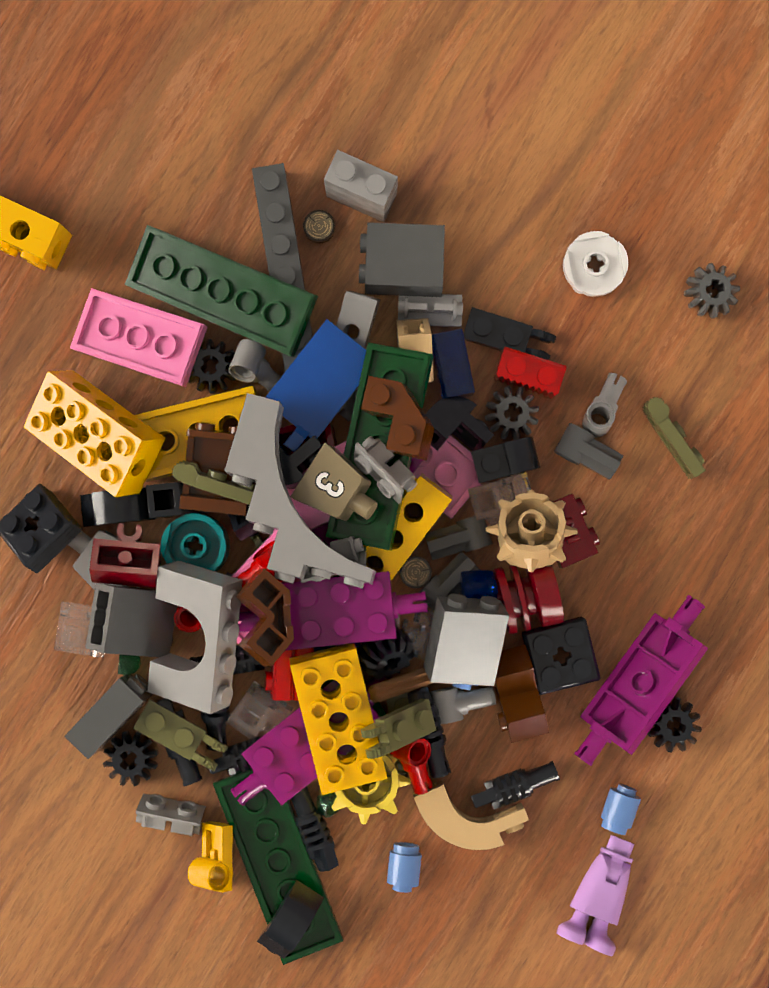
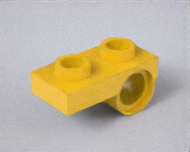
M215 821L202 823V857L194 859L188 869V879L193 886L222 893L232 891L233 825Z

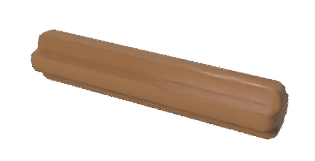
M423 667L373 684L369 687L368 692L370 700L376 703L432 683H430Z

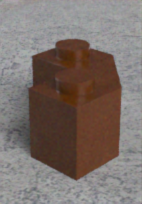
M368 376L361 409L373 416L392 419L386 449L397 455L427 461L434 427L416 401L411 390L402 382Z
M263 568L253 574L236 597L260 618L239 643V646L266 667L273 666L292 643L294 632L293 626H291L290 590Z
M526 645L502 650L494 683L502 712L497 713L501 731H508L511 743L548 734L546 713L537 689L534 668Z

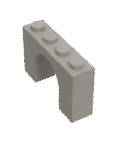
M182 561L158 567L155 598L183 607L195 615L203 628L206 645L205 653L200 663L172 653L151 660L147 692L208 714L230 706L233 697L232 682L236 666L235 652L239 635L238 621L241 602L237 599L236 595L242 589L243 580Z

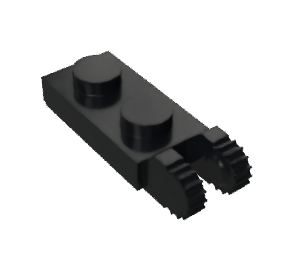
M472 307L462 339L498 351H503L504 347H508L549 360L551 355L542 350L527 348L530 337L548 344L555 343L556 336L549 332L533 329L531 325Z

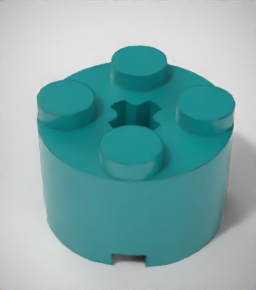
M190 513L180 516L166 527L161 539V553L166 564L182 561L217 572L225 564L230 551V540L225 527L213 517L204 514ZM198 537L199 543L203 544V550L197 551L196 555H194L193 549L189 547V542L195 541Z

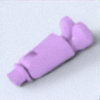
M610 835L606 848L601 847V853H599L589 867L570 904L572 908L576 909L572 918L558 926L556 932L558 935L577 944H586L588 947L605 955H614L616 947L614 942L607 936V928L609 923L618 925L630 875L631 865L628 863L632 864L633 862L630 855L635 844ZM589 916H593L592 924L586 933V924Z

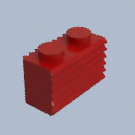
M504 347L494 379L496 382L500 380L501 383L512 384L513 387L525 388L526 391L531 390L532 393L537 392L538 395L543 394L544 397L549 395L551 399L559 393L567 366Z

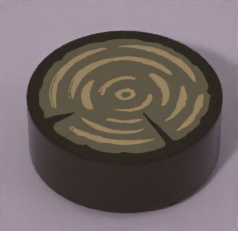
M324 210L310 212L303 222L304 233L314 243L320 244L329 241L335 233L333 217Z
M419 556L409 557L400 568L401 580L410 588L425 586L432 576L430 564Z

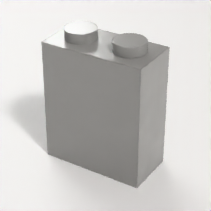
M337 150L324 178L326 196L381 222H385L397 196L398 176Z

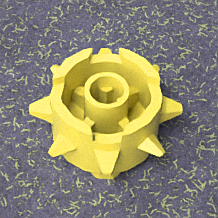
M390 753L386 754L382 758L388 779L369 783L368 786L360 785L335 792L337 797L331 808L336 811L348 807L351 812L359 814L361 824H366L370 814L378 813L381 809L396 814L398 810L394 798L396 797L399 787L410 785L411 781L409 778L398 774L395 763L397 759L392 757Z

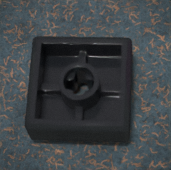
M38 484L31 492L27 493L0 521V536L22 564L36 574L82 531V527L53 492L42 484Z
M577 617L565 620L563 623L545 627L541 626L522 632L523 641L534 668L539 695L601 679L585 618ZM562 647L565 652H569V656L565 658V663L563 664L558 660H553V655L558 653L557 648Z

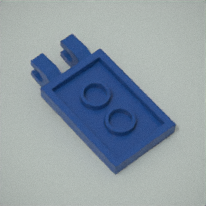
M328 319L324 321L266 396L268 399L280 401L284 407L283 417L296 426L283 443L292 452L299 448L307 436L318 438L359 386L366 349Z

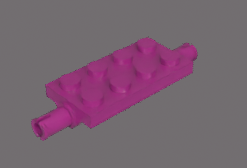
M389 571L376 573L373 585L364 583L363 589L344 584L345 577H333L330 580L324 579L317 582L311 580L303 583L301 581L282 583L290 590L291 626H293L294 640L285 651L397 639L395 619L399 618V615L428 612L427 603L413 604V602L426 601V591L396 595V592H392ZM252 611L239 612V621H242L238 624L239 632L250 631L260 618Z
M687 595L686 600L673 618L664 619L656 613L653 614L580 716L591 725L589 727L591 732L574 753L581 760L592 766L607 742L611 744L612 741L631 755L635 752L708 650L705 645L690 636V631L688 630L701 611L704 610L705 606Z
M385 676L378 680L373 677L365 683L374 723L375 719L380 718V715L373 707L375 703L370 700L368 689L371 685L382 682L386 678ZM332 680L322 689L326 692H332L337 689L339 683ZM300 707L241 753L252 767L253 773L237 786L231 788V792L236 798L244 790H247L237 800L244 806L250 799L266 788L283 805L317 778ZM336 712L329 720L332 723L338 724L343 722L347 715L342 712ZM343 745L337 752L341 755H346L354 747Z

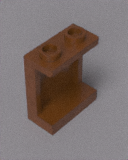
M196 422L195 428L187 429L186 461L197 463L201 472L207 473L208 469H213L227 474L224 470L237 426H229L228 432L215 430V424ZM227 474L226 480L232 481L233 476ZM183 483L179 509L246 516L248 504Z

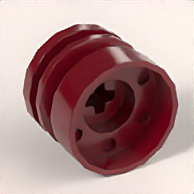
M510 565L511 580L508 581L502 567L494 569V597L502 601L509 614L507 624L509 635L518 633L516 618L521 619L524 631L531 629L530 615L536 614L542 627L564 622L561 596L552 565L536 568L534 572H529L526 569V577H521L518 568Z

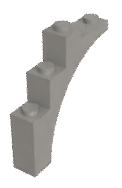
M247 393L224 471L233 476L232 482L251 487L252 482L256 483L245 519L254 524L252 530L272 535L274 530H278L267 569L275 572L274 577L276 579L289 583H294L295 578L304 580L307 567L312 568L310 574L330 580L331 574L345 577L344 584L363 589L364 583L373 585L376 574L374 569L348 560L325 545L309 529L295 509L285 486L280 463L279 432L284 407L280 401Z

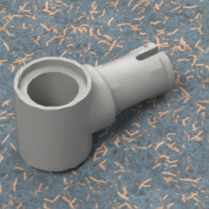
M250 339L239 341L228 369L232 377L247 383L258 382L268 392L271 391L281 378L264 358L266 349L262 344Z
M608 373L599 396L594 397L583 418V429L596 438L606 435L610 430L618 409L617 401L624 386L627 384L626 378L620 376L615 385L616 373ZM591 415H602L606 419V424H596L591 419Z
M447 687L430 692L433 702L439 711L438 717L441 718V724L463 720V715L468 714L470 710L496 705L493 687L466 692L463 689L458 690L457 687Z

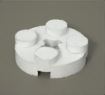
M590 231L578 236L568 247L563 258V272L567 282L575 292L591 297H599L611 293L621 284L628 270V256L624 246L602 231ZM591 256H596L598 261L604 262V266L599 268V272H594L593 269L587 267V263L591 261Z

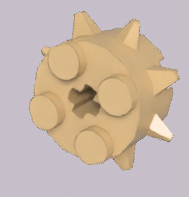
M532 489L528 493L515 496V500L512 502L503 499L499 500L498 505L501 513L498 524L486 527V532L498 536L500 551L497 559L500 561L506 560L512 566L526 568L529 572H534L536 568L551 566L555 561L564 562L566 560L562 550L564 537L577 534L578 532L576 528L566 525L563 512L566 503L563 500L553 503L549 501L547 495L535 493Z

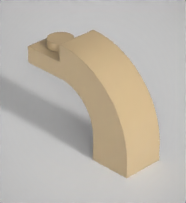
M443 780L434 783L432 789H427L428 792L418 795L413 792L416 805L432 831L445 841L465 849L488 850L503 846L504 843L500 832L506 831L507 834L516 832L524 827V822L529 820L522 803L488 817L468 816L458 810L452 803Z

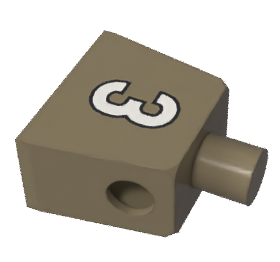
M327 443L323 444L290 496L296 501L344 521H347L353 512L367 520L372 516L378 504L365 495L371 485L370 479L338 449Z

